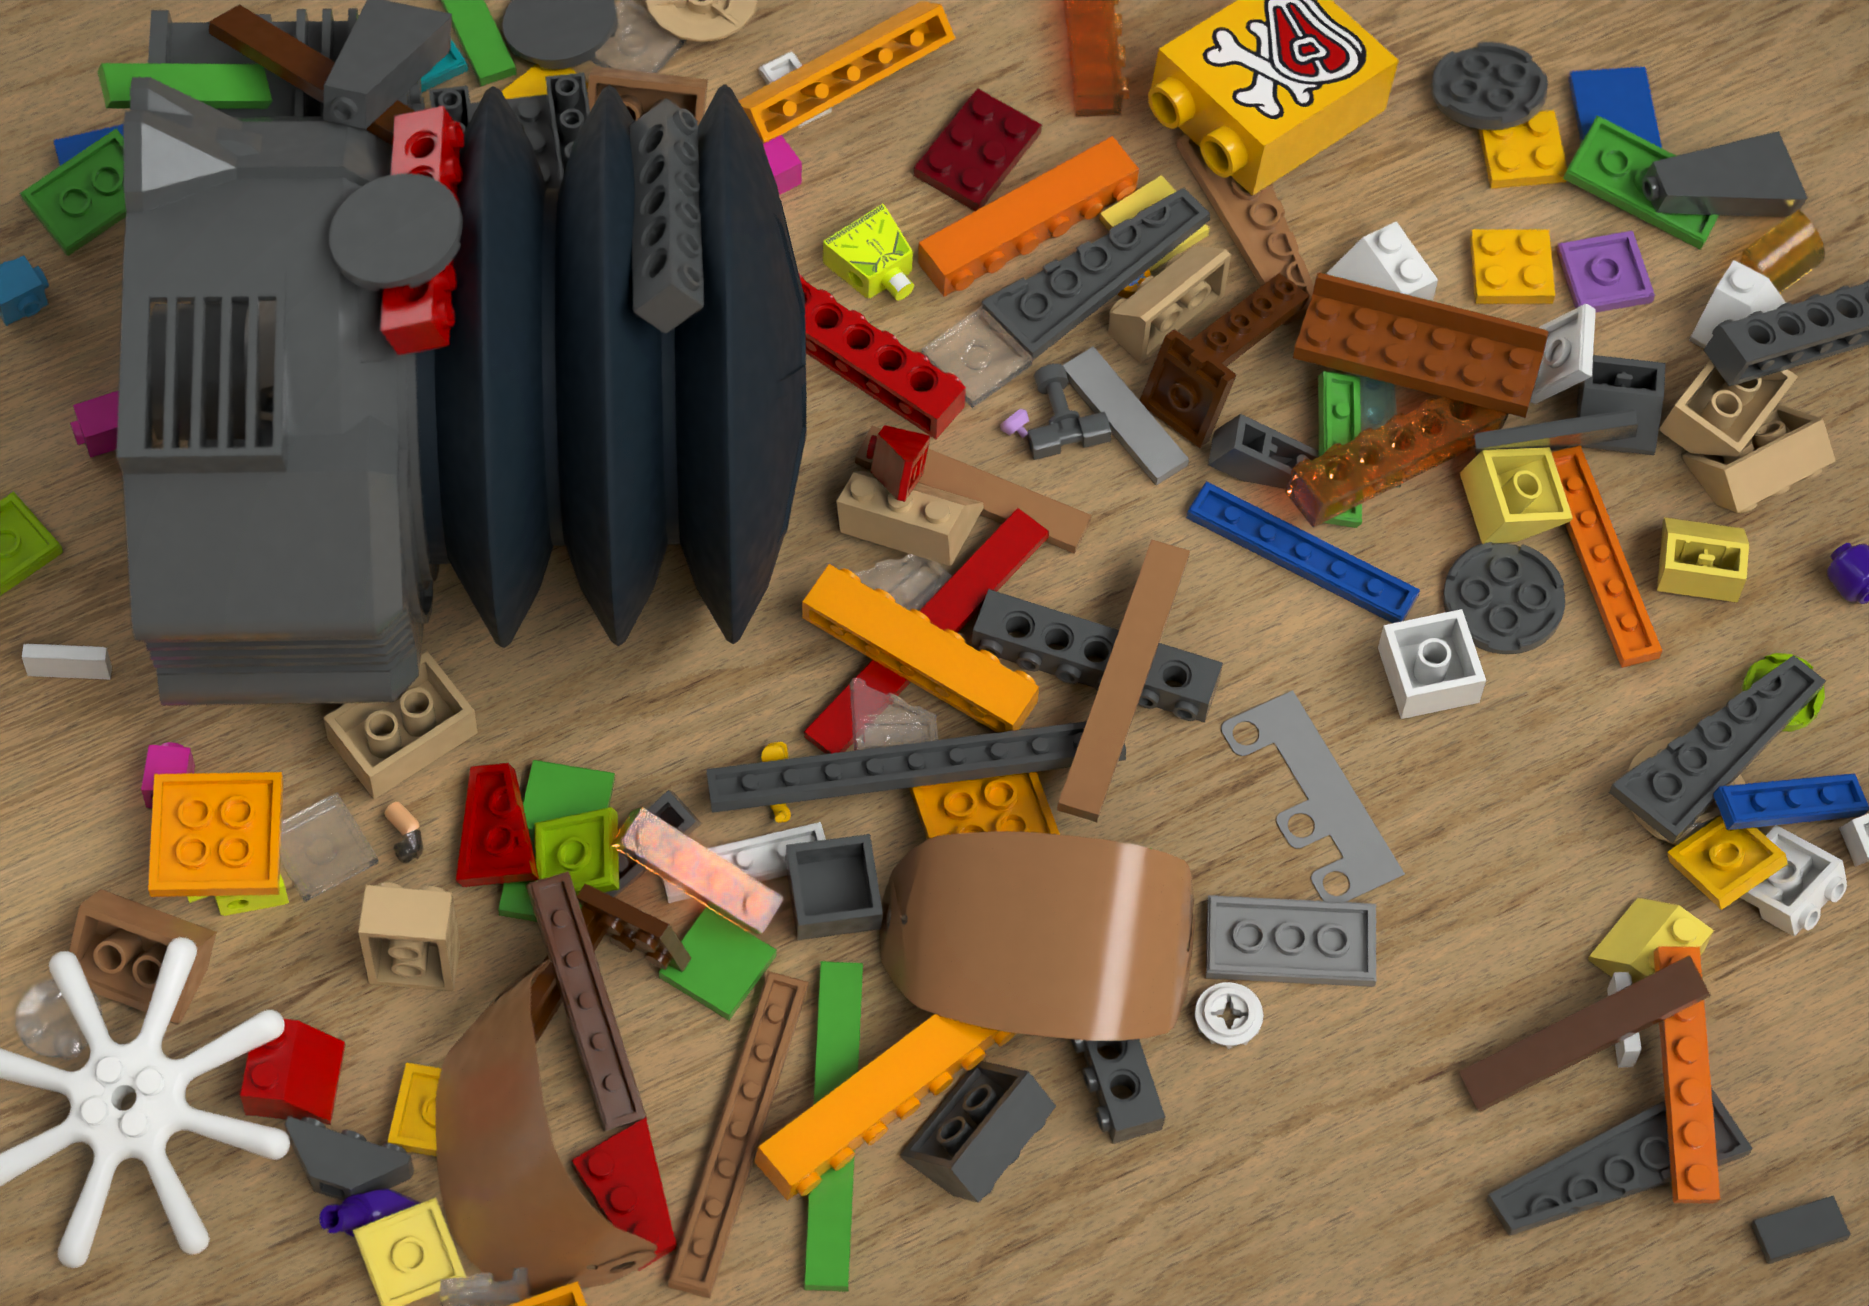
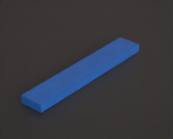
M1207 481L1187 511V519L1391 623L1404 621L1419 597L1420 589Z

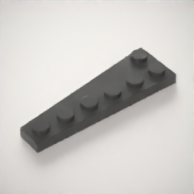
M1182 188L1139 212L1134 218L1127 219L1112 227L1109 234L1092 243L1087 241L1078 246L1075 253L1059 262L1055 259L1043 266V270L1026 280L1021 278L987 297L981 302L982 310L1034 360L1209 222L1210 212L1185 188Z
M1793 655L1752 684L1749 690L1742 691L1728 701L1724 708L1711 717L1708 715L1690 732L1682 737H1677L1653 758L1649 757L1612 784L1609 793L1674 844L1715 801L1713 793L1720 786H1729L1823 688L1826 680Z
M1711 1087L1717 1164L1720 1166L1748 1156L1753 1148ZM1665 1100L1488 1194L1486 1201L1508 1235L1512 1236L1672 1182Z

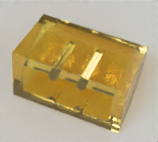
M1798 209L1744 249L1739 263L1768 277L1780 294L1822 263L1825 259V249L1820 234L1813 223Z

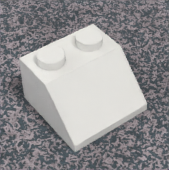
M1397 221L1364 236L1326 273L1430 301L1434 299L1438 279Z

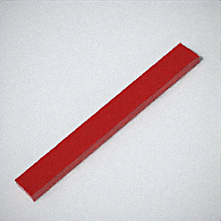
M1017 508L920 609V612L925 614L930 622L942 630L950 629L958 633L982 608L988 589L997 592L1049 538V531L1021 509ZM872 660L804 731V738L825 754L845 752L911 682Z

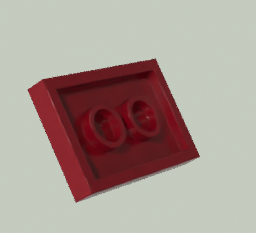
M977 88L914 166L913 176L976 211L985 205L1041 134L1042 124Z

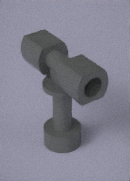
M1049 364L1035 372L1034 379L1038 391L1041 394H1048L1054 416L1049 420V425L1028 430V444L1034 460L1061 454V446L1080 441L1084 448L1111 442V428L1105 412L1080 417L1077 411L1069 410L1063 391L1069 381L1063 365Z

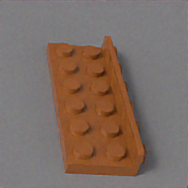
M1318 273L1315 279L1313 295L1294 348L1293 358L1526 418L1549 332L1545 329Z

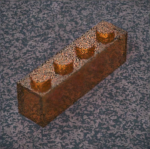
M1063 0L1075 117L1121 115L1123 100H1129L1130 90L1129 78L1122 77L1121 68L1126 67L1125 45H1118L1117 38L1122 36L1121 13L1115 14L1114 5H1119V0Z
M643 807L632 809L611 843V846L752 935L763 934L784 899L775 891Z

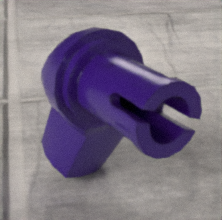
M391 1189L352 1195L346 1198L341 1205H328L324 1207L320 1213V1224L324 1230L329 1228L328 1233L344 1231L346 1234L355 1237L352 1230L421 1202Z

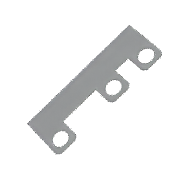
M1293 690L1223 722L1221 731L1237 755L1246 756L1275 743L1309 799L1279 813L1277 816V825L1288 843L1294 848H1302L1330 835L1344 857L1314 871L1311 876L1312 883L1323 901L1347 902L1405 875ZM1250 722L1258 728L1259 738L1254 744L1242 745L1234 739L1233 729L1238 723ZM1302 813L1310 816L1315 824L1313 833L1304 838L1294 836L1288 829V821L1293 815ZM1337 871L1345 874L1350 882L1349 890L1341 896H1333L1326 892L1323 887V879L1328 873Z

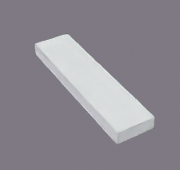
M821 822L658 860V867L668 903L786 876V845L826 840Z

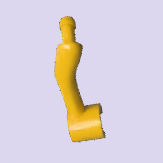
M784 742L769 743L762 751V762L789 759L787 744ZM786 803L770 805L777 823L790 820L791 812Z

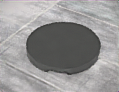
M512 0L503 18V31L511 52L518 58L521 57L527 61L539 64L540 68L543 69L569 68L596 57V51L610 37L613 38L618 27V13L614 0Z
M1480 42L1477 43L1475 48H1469L1457 53L1451 51L1437 63L1432 76V96L1437 107L1447 117L1457 123L1477 129L1498 130L1523 124L1542 109L1547 96V75L1532 61V55L1520 48L1503 43Z
M409 173L381 177L357 189L339 207L330 226V250L343 275L362 288L378 291L379 288H393L408 284L410 288H413L435 277L453 260L460 248L459 239L462 232L463 216L454 195L446 186L433 178Z
M1492 542L1468 549L1453 563L1446 578L1443 603L1445 612L1463 610L1476 647L1497 654H1519L1541 646L1556 632L1565 610L1564 582L1553 563L1539 551L1524 544L1517 546L1512 544H1492Z

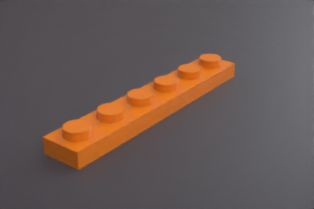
M1581 445L1552 452L1573 517L1565 525L1621 668L1660 659L1662 648Z
M1658 946L1653 951L1655 972L1690 955L1702 977L1700 947ZM1704 1000L1659 1022L1673 1203H1716L1720 1200Z

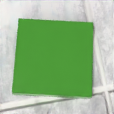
M706 907L681 940V943L691 956L688 965L683 972L671 966H668L666 970L660 969L659 978L730 1021L777 956V950Z

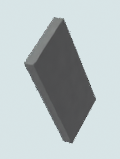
M1634 409L1476 433L1474 435L1475 453L1477 456L1482 450L1550 447L1551 450L1633 438L1636 437L1638 429L1637 412Z

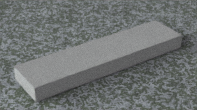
M1094 346L1063 364L1068 381L1095 414L1106 413L1111 433L1156 486L1188 466L1189 458Z

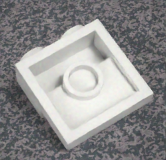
M1775 825L1766 837L1786 854L1788 864L1740 898L1758 907L1761 919L1795 937L1802 928L1811 930L1817 924L1821 914L1820 909L1829 900L1837 902L1842 898L1846 891L1847 880L1843 860Z

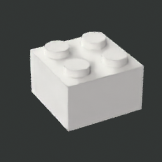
M1462 609L1383 626L1378 650L1401 719L1480 703L1486 678Z

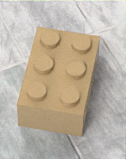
M428 651L421 655L419 677L394 702L345 703L323 717L328 741L374 800L478 733L475 710Z
M390 882L380 883L377 886L366 885L358 933L369 984L454 991L460 939L452 892H446L442 888L435 886H425L420 890L408 889Z

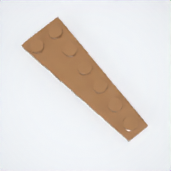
M1187 135L1178 137V150L1259 285H1264L1280 273L1310 295L1305 306L1285 321L1283 325L1304 318L1313 295L1314 285L1305 262L1299 254V247L1295 236L1289 230L1284 217L1285 210L1281 200L1278 201L1272 186L1273 183L1252 196L1232 176L1224 178L1215 174L1206 164L1200 147Z

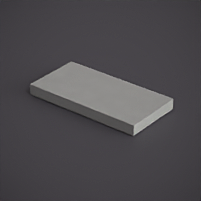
M1208 895L1206 979L1375 987L1376 904Z

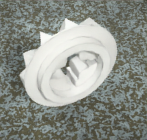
M1224 982L1209 987L1201 994L1196 1004L1194 1017L1196 1018L1199 1033L1202 1032L1209 1038L1211 1045L1218 1043L1230 1049L1234 1045L1244 1044L1246 1046L1250 1039L1259 1033L1263 1021V1009L1258 997L1250 989L1237 983ZM1227 1002H1230L1233 1015L1240 1016V1018L1234 1019L1231 1029H1227L1224 1018L1217 1017V1015L1223 1014Z

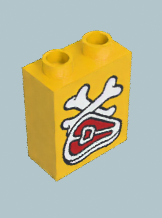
M1237 0L1159 48L1151 89L1148 93V102L1154 116L1162 125L1170 129L1179 127L1200 147L1206 164L1215 174L1224 178L1232 176L1253 196L1385 111L1399 60L1332 0Z

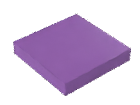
M1633 231L1558 244L1556 252L1575 309L1588 304L1595 308V313L1653 303L1655 294Z

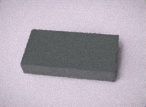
M1834 1195L1756 1219L1751 1224L1767 1264L1848 1240L1851 1235Z

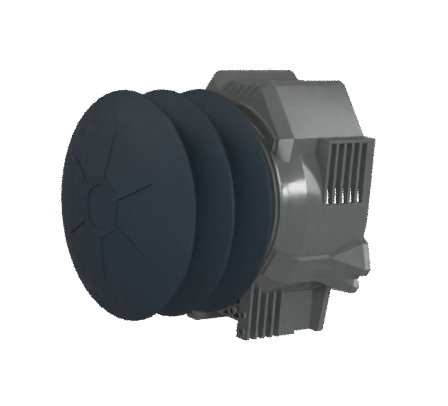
M332 8L323 9L322 21H309L306 9H297V21L272 22L271 14H256L336 62L359 17L357 8L348 9V21H334ZM151 10L148 63L258 64L210 35L209 22L172 23L169 10ZM266 68L264 69L272 97V103L268 109H215L151 77H132L130 111L125 112L123 122L126 224L122 287L117 460L123 473L133 634L136 641H144L146 643L147 651H150V658L153 660V666L157 668L159 698L162 706L394 702L419 677L424 624H428L431 617L433 581L437 579L440 564H451L495 643L505 648L511 644L541 588L553 546H566L579 586L609 639L615 645L620 646L626 641L655 587L668 544H681L696 589L725 639L731 644H735L740 640L769 586L783 538L788 529L807 431L805 294L778 187L763 143L729 86L724 84L718 88L697 128L704 307L666 334L633 312L632 235L635 186L629 126L635 121L617 90L610 85L602 89L573 143L560 188H547L532 143L501 90L492 86L485 91L464 132V146L460 148L459 153L463 178L457 185L456 195L459 199L463 217L462 232L459 239L460 248L453 258L457 286L455 290H452L451 296L455 322L450 327L449 346L398 355L381 332L383 288H379L378 291L368 290L348 280L338 268L329 245L330 226L342 203L365 184L391 175L393 146L366 129L323 121V103ZM421 79L398 99V101L415 111L425 110ZM151 302H167V304H155L151 314ZM178 302H191L187 304H178ZM153 427L156 438L163 440V448H152ZM180 440H188V448H179Z

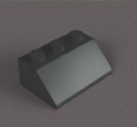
M981 1061L965 1074L900 1156L905 1162L952 1196L979 1203L983 1197L993 1190L995 1182L1007 1167L1018 1159L1021 1150L1031 1137L1042 1129L1046 1119L1056 1108V1105L1029 1071Z

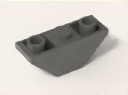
M288 1116L285 1122L290 1143L314 1192L344 1201L352 1195L390 1189L411 1179L414 1168L411 1155H408L407 1151L398 1145L383 1143L380 1146L367 1142V1139L357 1132L343 1130L342 1133L327 1129L322 1122L310 1117H302L301 1120Z

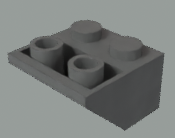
M1593 355L1592 377L1578 383L1576 418L1634 409L1637 412L1638 429L1636 437L1581 445V447L1655 455L1664 400L1666 363Z

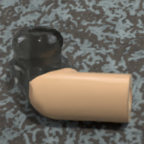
M400 802L391 803L385 810V817L401 833L403 841L395 844L393 850L396 852L397 858L402 863L407 864L413 858L419 859L424 850L418 820Z

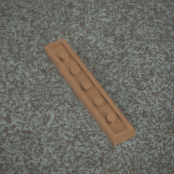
M871 426L855 456V464L871 470L873 460L867 459L868 445L872 435L878 436L880 428ZM928 450L924 474L918 483L983 502L984 508L980 515L1001 524L1019 508L1049 531V538L1045 542L1075 554L1091 523L1092 515L934 450Z

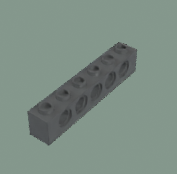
M667 98L629 126L635 187L632 235L633 312L665 334L704 307L701 215L699 212L697 120L688 110L679 108Z
M1869 280L1851 288L1843 286L1834 293L1827 295L1815 294L1805 301L1796 304L1784 303L1777 309L1768 312L1756 311L1747 318L1737 321L1731 319L1723 321L1713 330V337L1704 348V351L1730 387L1869 345Z
M988 589L973 628L972 647L978 651L981 649L987 650L998 659L1002 658L1017 663L1018 666L1027 671H1043L1055 675L1065 683H1081L1098 691L1119 630ZM1018 631L1026 636L1015 638L1009 635V633ZM1159 643L1138 705L1149 709L1157 707L1172 712L1182 720H1198L1205 723L1220 682L1223 663ZM1060 644L1065 648L1062 650H1053L1049 648L1048 645ZM1090 656H1098L1102 658L1104 661L1094 663L1089 661L1087 658ZM1173 680L1181 683L1182 686L1170 687L1165 682Z
M1071 1039L1075 1052L1083 1053L1087 1067L1082 1069L1084 1081L1089 1093L1096 1092L1100 1107L1096 1108L1097 1120L1103 1133L1109 1131L1112 1143L1115 1144L1161 1131L1166 1117L1140 1040L1088 1041ZM1103 1046H1111L1118 1051L1120 1056L1116 1059L1108 1060L1101 1057L1097 1050ZM1117 1085H1123L1131 1090L1133 1096L1128 1099H1119L1112 1094L1110 1089Z

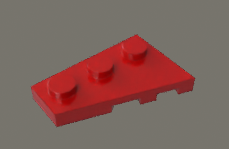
M509 763L471 766L456 881L462 887L539 880L515 769Z
M646 1117L571 1160L573 1169L605 1219L616 1228L634 1234L657 1246L654 1252L656 1257L640 1267L639 1271L677 1249Z

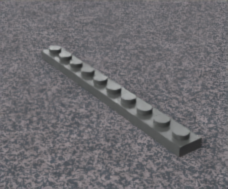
M1087 721L706 769L711 811L713 813L1068 768L1072 765ZM1125 744L1121 752L1119 761L1126 760Z

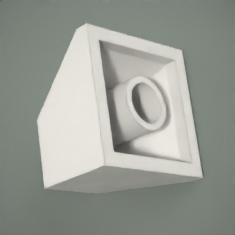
M1733 260L1715 288L1689 341L1704 349L1713 337L1712 332L1715 327L1723 321L1744 319L1756 311L1764 313L1775 310L1786 302L1768 277Z

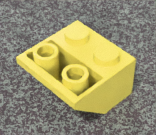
M1664 517L1657 591L1738 603L1747 580L1749 542L1745 529Z

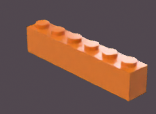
M1111 136L920 241L918 264L943 296L955 290L962 291L980 276L988 272H997L1007 261L1020 254L1027 255L1045 240L1051 237L1062 236L1072 225L1083 219L1089 220L1096 217L1103 208L1116 201L1119 202L1137 190L1139 168L1116 139Z

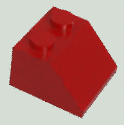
M283 1019L284 1031L279 1037L248 1052L240 1092L245 1115L286 1120L288 1116L301 1120L302 1117H310L323 1124L331 1125L346 1044L344 1041L299 1020Z

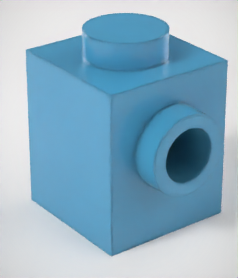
M24 255L0 265V318L6 326L23 317L33 316L41 308L48 305L44 290L49 287L48 281L39 266L32 268Z

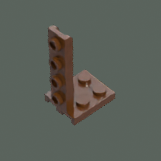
M1278 273L1191 340L1177 330H1172L1163 340L1139 401L1148 411L1198 448L1203 447L1211 438L1237 376L1227 366L1300 311L1307 303L1310 295L1299 288L1294 282Z
M584 884L577 895V899L582 905L581 911L594 951L606 934L611 937L610 941L620 949L629 953L633 949L645 953L644 957L661 969L666 970L668 966H671L681 972L684 971L691 960V956L668 923L588 884ZM548 955L545 957L542 963L549 960ZM550 963L531 986L530 1012L536 1043L562 1004Z

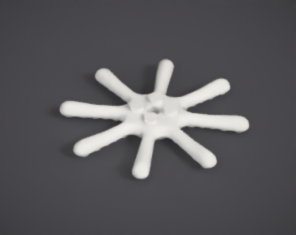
M175 938L169 943L141 1032L132 1042L118 1044L112 1040L77 957L70 951H61L50 959L49 970L89 1044L90 1058L87 1064L80 1070L70 1072L0 1048L1 1079L61 1093L67 1096L71 1105L68 1117L60 1125L0 1153V1186L71 1144L83 1142L93 1150L94 1159L92 1167L58 1248L59 1261L68 1268H77L85 1264L117 1166L128 1158H137L146 1165L182 1251L186 1254L195 1255L205 1250L209 1243L208 1232L166 1155V1143L175 1132L188 1130L269 1159L278 1160L284 1157L289 1150L290 1139L283 1130L198 1110L191 1107L185 1098L186 1087L195 1077L279 1037L284 1031V1020L280 1013L275 1010L262 1011L181 1059H170L162 1051L163 1036L197 955L196 944L188 938ZM136 1092L137 1099L133 1107L122 1111L121 1102L123 1098L129 1093Z

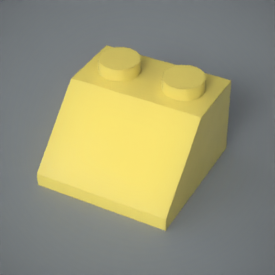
M1550 447L1482 450L1460 472L1482 544L1492 542V544L1518 542L1566 524L1573 519Z
M1637 898L1590 954L1588 960L1610 977L1613 976L1614 972H1629L1633 984L1655 973L1653 951L1658 946L1700 947L1701 956L1714 930L1680 905Z

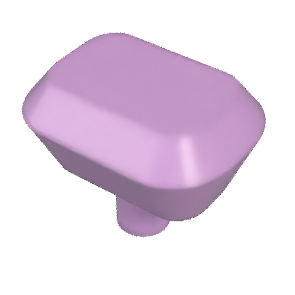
M1019 409L1000 424V430L1009 436L1017 431L1024 438L1028 435V432L1023 427L1029 421L1027 411Z

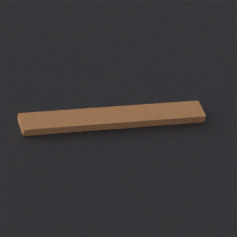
M1151 539L1059 798L1057 811L1094 822L1098 821L1188 563L1190 550Z
M771 971L767 972L668 1280L669 1288L711 1298L809 988L808 981Z

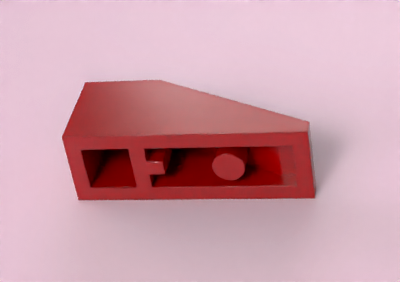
M884 425L878 436L872 435L867 450V459L873 460L870 472L896 500L905 502L924 474L931 436Z

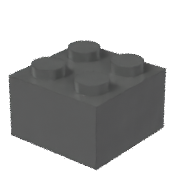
M870 834L786 845L785 864L797 940L881 929L883 912Z

